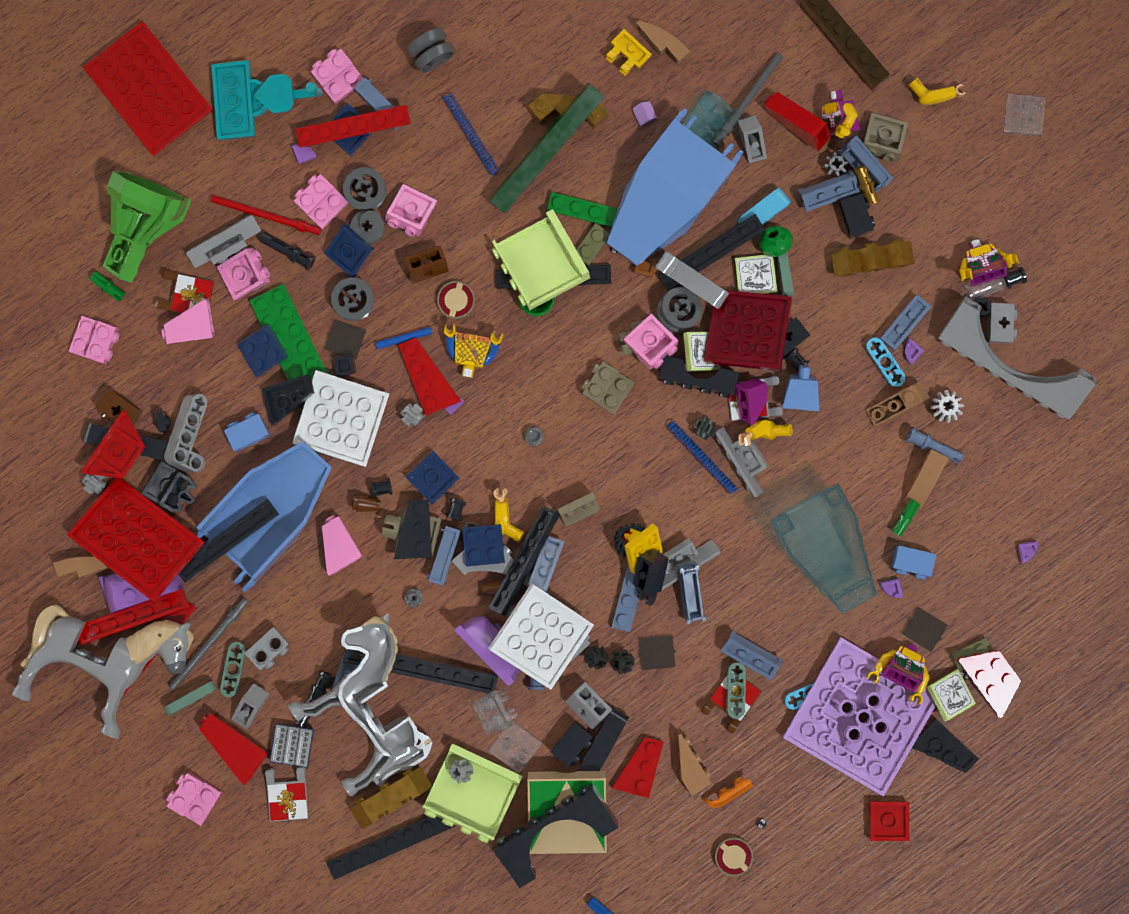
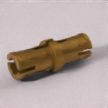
M866 165L855 168L854 171L860 182V190H863L868 205L880 201L873 186L875 183L871 180Z

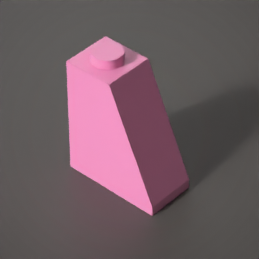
M209 298L202 300L164 324V328H162L163 340L166 339L167 344L213 338L215 333Z
M334 515L324 521L326 524L322 526L326 569L329 576L363 557L362 552L341 517H335Z

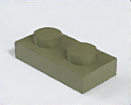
M596 223L577 249L582 261L587 265L592 263L610 234Z
M983 638L950 655L957 669L962 671L964 669L957 661L958 657L972 656L976 653H987L992 651L987 638Z

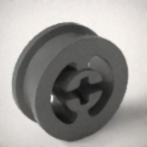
M362 167L348 174L344 181L343 192L346 200L353 208L359 211H373L384 202L387 187L384 179L377 171ZM365 177L373 178L378 183V193L375 198H372L375 190L368 180H364ZM356 181L358 183L355 189L359 192L357 194L362 199H366L365 202H359L353 198L352 187ZM363 186H366L368 188L367 193H364L362 191Z
M359 278L343 279L332 291V306L336 313L347 321H360L366 318L374 307V295L370 286ZM348 287H356L355 290L347 291V294L351 297L356 296L357 301L362 303L361 293H366V304L358 312H350L351 309L359 308V305L355 302L350 304L349 298L345 295V306L342 307L339 304L341 293Z
M684 287L671 289L657 304V316L660 323L672 332L687 331L699 321L702 315L700 299L695 293ZM671 299H679L669 308ZM690 312L688 321H680Z

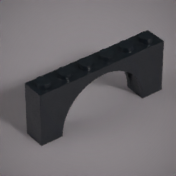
M594 784L584 785L575 795L566 796L559 805L550 806L541 816L532 817L525 826H518L512 831V834L507 837L502 836L496 840L494 852L519 889L536 879V870L530 858V847L535 836L545 826L560 820H575L589 825L602 838L619 828L618 820Z

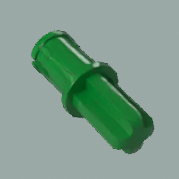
M97 271L91 275L90 281L101 288L103 293L109 294L118 303L122 301L126 292H123L114 285L112 280L109 281Z
M911 499L903 513L899 514L900 518L891 531L902 537L910 522H913L912 519L918 511L920 503Z

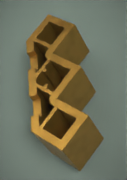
M543 93L528 105V109L541 125L554 113L559 117L576 96ZM599 103L586 118V121L595 129L609 118V112Z
M903 239L892 240V244L885 246L869 243L865 245V248L859 250H850V247L838 249L837 253L831 254L835 277L852 276L863 272H878L883 269H896L915 264L911 241H903Z
M411 767L402 773L404 777L392 784L386 782L378 787L380 791L367 799L363 796L355 801L356 806L350 810L361 829L373 824L432 787L421 767L415 770Z

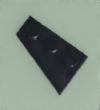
M310 374L262 388L271 426L278 424L315 393Z
M429 499L409 501L393 560L432 557Z
M935 719L918 736L912 746L913 749L934 757L964 773L979 760L938 719Z

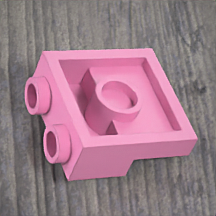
M337 49L332 50L327 55L328 59L324 62L321 60L316 62L312 66L313 70L311 71L312 75L335 104L354 91V87L364 79L342 49L338 51Z
M320 174L318 177L314 175L308 181L309 186L305 190L300 189L294 197L296 199L294 202L323 230L349 202Z
M403 184L386 213L385 221L392 228L396 229L399 227L404 229L408 236L414 237L416 235L420 237L428 222V218L437 204V200Z
M246 248L217 266L233 300H238L270 282L268 278L270 277V272L266 267L262 266L260 262L262 257L254 248Z
M652 314L624 338V342L637 354V358L649 370L653 367L655 369L659 368L664 362L663 358L667 354L669 356L673 355L678 349L676 347L678 339Z
M81 316L69 352L106 365L107 361H110L112 358L113 344H116L119 339V329Z
M188 772L186 775L182 774L176 784L179 787L176 792L172 790L166 799L169 802L167 807L201 826L222 791Z

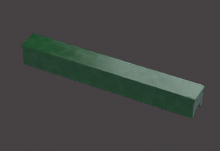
M587 83L490 196V202L505 214L605 96L594 86Z

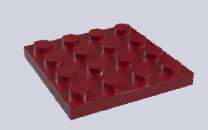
M725 290L729 295L721 307L717 309L713 306L704 362L781 372L792 297Z

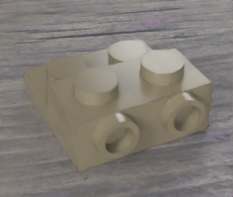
M871 113L863 144L874 156L882 157L885 162H897L901 155L908 123Z
M602 362L601 365L597 363L591 372L594 374L591 381L587 379L581 388L584 390L582 395L615 415L635 382L605 362Z

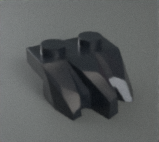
M160 461L141 494L171 512L182 511L181 501L188 504L196 501L189 494L188 490L195 489L197 485L182 472Z

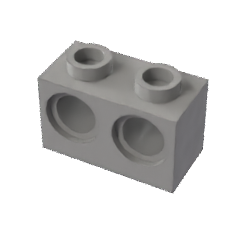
M273 627L247 650L245 655L259 670L264 668L268 670L275 664L274 659L278 655L282 657L290 650L288 646L291 643L276 627ZM274 638H278L281 641V646L278 649L272 646ZM260 651H264L267 655L264 662L259 661L257 658Z

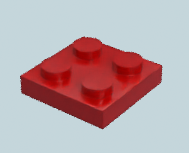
M870 801V841H909L908 801Z

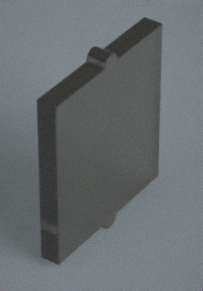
M334 320L331 332L328 333L329 338L324 350L342 356L354 355V360H357L360 348L363 347L362 342L366 330Z
M918 607L912 619L908 620L909 624L902 635L932 652L938 640L942 639L941 636L948 625Z
M673 635L639 638V656H641L642 670L676 667L674 655L676 650L673 645Z

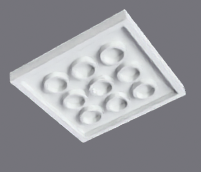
M316 370L312 380L315 393L305 402L293 444L297 445L304 441L314 451L366 467L389 393Z
M531 583L488 649L547 688L552 689L594 624Z

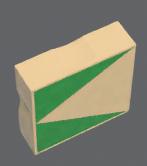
M577 771L573 773L528 772V821L534 816L538 815L539 817L544 814L545 810L550 806L559 805L566 796L575 795L584 785L594 784L606 802V771ZM560 820L545 826L539 831L531 844L530 854L607 853V835L602 838L592 827L579 821Z

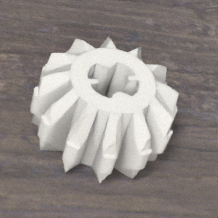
M948 390L944 391V396L939 392L937 393L938 399H932V402L936 405H932L930 408L937 410V412L933 413L934 417L940 414V422L943 421L944 417L946 423H949L951 418L956 421L958 419L956 414L962 415L963 413L958 409L964 407V404H958V401L962 398L959 396L955 399L956 392L954 391L950 396ZM949 402V406H951V409L946 411L944 409L945 406L943 407V404Z

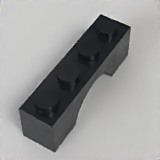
M669 356L664 357L659 380H663V384L673 386L674 383L681 384V388L692 390L693 387L699 388L700 392L705 394H711L712 391L719 393V397L727 399L730 396H734L739 372L720 368L711 378L697 379L686 371L683 359Z

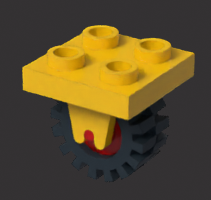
M631 523V526L625 524V528L621 526L619 528L620 531L617 530L615 532L614 542L617 553L621 557L626 556L630 572L633 574L636 571L639 554L655 549L663 553L658 527L653 523L647 528L641 527V524H637V526H635V523Z

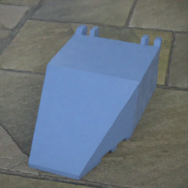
M683 109L675 117L641 161L624 189L607 240L609 246L636 266L687 233L729 178L743 154L742 150L738 151L731 161L726 156L732 151L734 144L730 143L724 153L721 154L690 131L689 128L697 119L695 115L690 118L686 126L682 125L680 121L687 115V109Z
M303 441L250 470L197 526L196 529L199 532L196 536L202 539L205 535L209 538L207 541L209 542L266 499H269L278 511L279 516L226 554L243 570L234 580L235 584L240 583L246 574L251 577V580L243 586L242 590L244 592L253 587L296 541L307 524L332 467Z

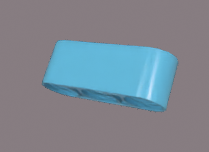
M779 187L738 218L737 222L741 223L756 214L762 225H764L786 208L791 201Z

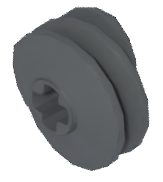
M365 210L353 217L350 228L367 243L374 244L382 238L385 225L380 214L375 211ZM367 223H369L372 227V229H369L368 231H366L363 227L364 225L367 226Z

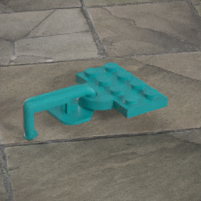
M249 60L211 65L217 140L219 141L256 137V117L262 116L267 110H270L272 113L288 112L292 109L294 100L320 97L323 94L322 90L313 82H309L306 85V89L293 90L292 80L285 74L271 75L264 83L257 79H252Z

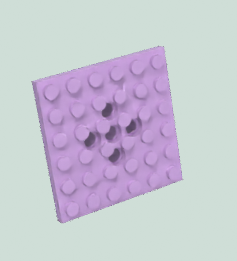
M840 637L783 738L884 797L936 704L927 687L921 694L923 702L920 705H916L918 702L916 696L912 703L909 702L910 695L915 694L916 691L912 692L881 676L882 672L879 674V681L873 684L876 681L875 675H870L867 680V675L876 669L875 665L879 659ZM875 695L877 703L871 706L868 703V699L870 696ZM845 702H849L851 705V709L847 713L842 711V705ZM862 712H866L868 715L865 722L859 721V715ZM878 722L884 723V730L881 732H877L875 729ZM852 729H857L858 736L855 739H850L849 732Z

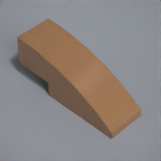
M640 20L636 22L638 31L659 55L666 51L677 65L690 56V50L672 34L653 24Z
M932 449L929 450L903 502L908 504L913 499L920 503L918 510H921L949 458Z
M75 557L53 563L58 577H65L77 572L79 578H84L108 569L107 566L95 557Z

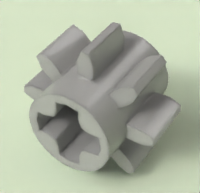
M834 152L832 159L827 156L826 160L829 163L825 164L824 168H828V175L833 173L838 177L840 171L842 173L846 172L843 166L848 165V162H844L843 155L840 157ZM834 161H836L837 164H840L838 169H836L834 165L832 166Z
M409 403L401 412L403 416L402 421L408 427L411 424L413 426L418 425L424 418V415L421 413L423 409L417 403L414 406Z
M87 474L82 481L85 484L83 489L89 494L94 492L99 494L107 484L103 481L105 476Z
M466 759L453 761L454 766L450 768L451 778L457 780L458 784L471 781L470 776L474 774L472 764L467 762Z

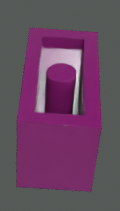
M757 378L736 385L740 420L750 425L755 424L768 401L766 382Z

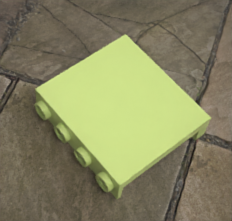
M553 209L546 212V218L499 243H496L495 240L492 241L494 256L496 259H501L503 264L500 266L505 275L509 273L511 277L509 282L514 291L518 289L520 293L518 298L523 306L527 305L529 311L590 279L588 269Z
M452 744L422 810L425 811V815L435 819L437 816L443 819L442 823L453 827L454 824L460 827V831L470 835L473 833L478 835L477 839L482 842H493L523 776ZM466 759L467 762L472 764L474 774L470 776L471 781L458 784L457 780L451 778L450 768L454 766L453 761Z

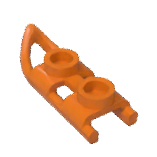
M740 777L734 781L735 786L729 790L725 787L717 793L720 798L715 800L704 798V802L710 807L719 808L754 786L750 779L745 780L744 777Z

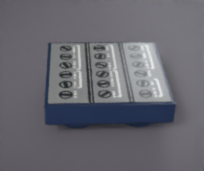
M276 723L270 762L308 768L314 729Z

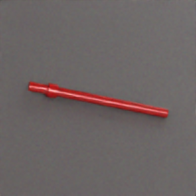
M212 195V203L293 227L302 233L306 231L318 236L321 234V228L309 225L308 222L296 221Z

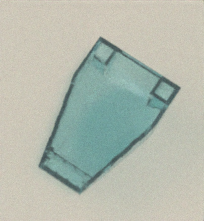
M839 483L811 494L784 509L770 520L773 531L785 554L842 614L877 595L857 516Z

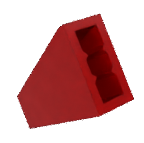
M777 91L774 95H770L764 105L766 112L816 151H819L831 138L825 121Z
M215 713L205 714L200 721L202 726L199 730L243 785L248 784L269 754V751Z

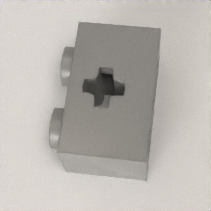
M991 303V311L988 313L987 343H1013V340L1017 337V329L1014 328V320H1017L1015 304ZM1002 319H1003V323H1006V326H1004L1003 328H1002V325L999 324V322H1000Z
M586 682L565 701L591 729L612 711Z

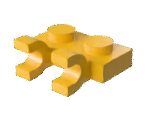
M623 29L611 42L614 48L606 54L607 57L605 59L611 64L621 53L627 61L620 67L621 70L619 72L625 77L634 66L639 70L652 54Z

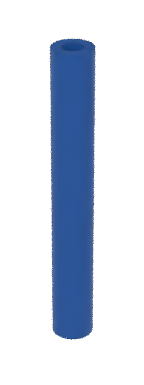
M427 327L378 341L376 346L377 349H381L414 338L433 334L432 329Z

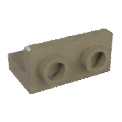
M592 492L559 508L558 511L565 525L569 526L600 511V508Z

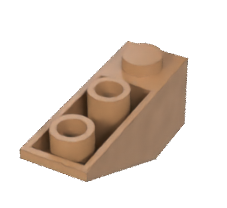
M919 381L872 406L866 412L876 427L930 397L922 382Z
M678 733L681 779L690 794L694 795L712 784L709 780L712 776L707 768L702 769L699 764L702 760L698 753L691 751L689 746L692 743L687 735L682 736L681 733Z

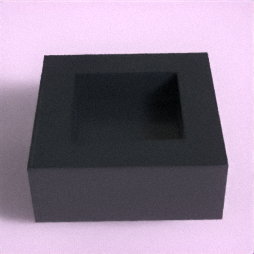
M354 355L333 358L336 377L357 374Z
M165 412L155 413L158 432H169V427H171L170 416H167Z

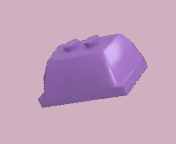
M114 572L99 577L110 614L149 601L147 597ZM179 574L159 597L185 589Z
M486 616L474 617L459 625L454 631L510 686L521 670L488 649L502 627L497 622L493 624Z

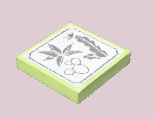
M759 255L735 258L738 291L761 294L777 293L773 257Z
M709 332L683 333L687 371L720 370V365L704 362Z
M958 669L927 686L944 721L950 720L976 704Z

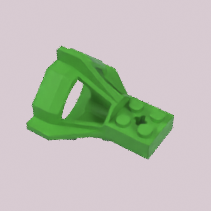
M113 171L107 188L108 194L111 195L110 232L115 236L102 267L117 278L132 283L138 273L140 262L145 256L146 247H149L156 238L184 220L191 200L133 173Z

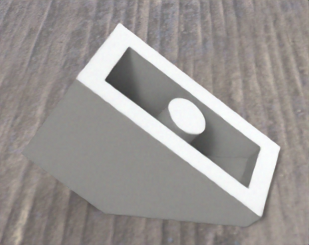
M756 115L738 120L740 137L748 163L767 159L762 127Z
M253 683L242 697L231 720L247 730L265 704L269 693Z

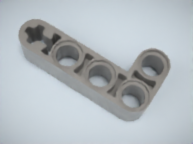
M665 251L655 268L717 309L721 307L729 295L727 291L667 251Z
M191 394L183 399L164 454L165 461L169 465L185 472H198L205 466L204 458L191 451L207 407V399L203 394ZM176 452H177V454H178V459H177V460H176V458H175Z

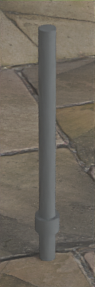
M777 53L727 123L721 126L719 134L713 141L714 145L719 146L724 138L733 131V126L782 60L783 56Z
M243 597L234 609L231 608L225 620L186 664L184 671L178 674L168 685L172 690L177 688L230 624L241 616V611L249 603L247 599Z

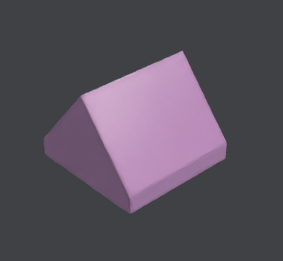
M650 101L641 102L632 109L640 126L657 119Z

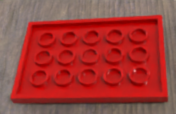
M143 21L83 67L154 157L214 111Z
M116 478L67 534L70 539L153 603L204 545L203 540L120 478Z

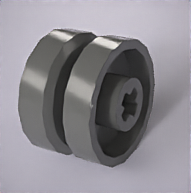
M435 28L422 34L406 48L411 58L417 59L415 65L420 73L436 69L451 59L456 53L451 42H445L447 36L442 28Z

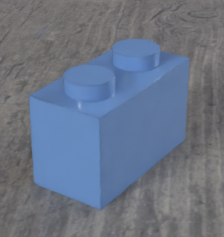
M251 413L244 417V421L240 423L235 421L227 425L228 429L224 430L235 452L271 436L260 414Z
M896 546L891 568L896 569L895 573L907 575V572L914 573L915 578L925 580L926 577H932L936 554Z

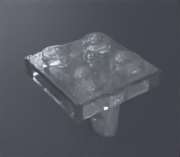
M1007 94L1003 133L1041 137L1046 98L1034 97L1032 95Z
M504 689L499 692L494 690L471 701L473 709L488 736L512 726L511 720L518 716L517 712L510 715V713L515 711L514 707L505 709L503 702L508 701L509 696L501 697L507 693Z
M511 719L488 749V752L520 774L541 746L542 741Z

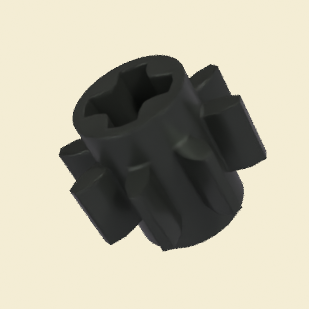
M703 416L702 420H696L693 426L696 429L694 434L705 440L709 436L713 438L717 431L714 428L716 423Z
M599 646L590 647L586 652L587 656H584L590 669L593 667L595 669H602L607 664L606 659L610 658L603 646L601 648Z
M627 650L614 652V657L611 659L612 669L618 671L619 675L631 672V667L635 663L633 655L627 653Z

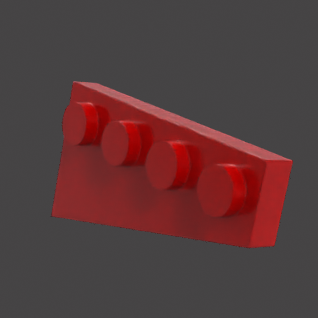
M417 338L399 344L426 416L462 402Z

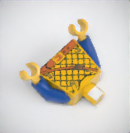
M445 324L446 348L451 359L457 365L463 366L462 377L473 378L474 368L483 369L484 366L492 362L497 356L500 342L504 337L503 333L500 338L495 337L496 331H493L491 337L456 332L455 324H453V330H448L447 324Z

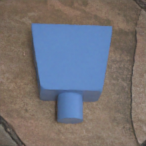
M799 365L798 375H789L782 398V408L819 411L817 377L810 376V366Z

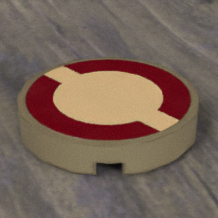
M452 281L446 283L440 289L437 303L440 311L446 317L462 319L472 312L475 306V296L473 290L467 284L461 281Z
M737 837L726 838L719 843L715 850V862L724 874L734 877L740 876L750 869L753 862V852L749 844L743 839Z

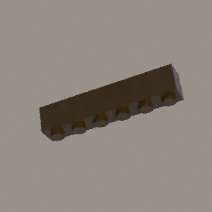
M801 0L800 6L872 91L888 79L889 72L828 0Z

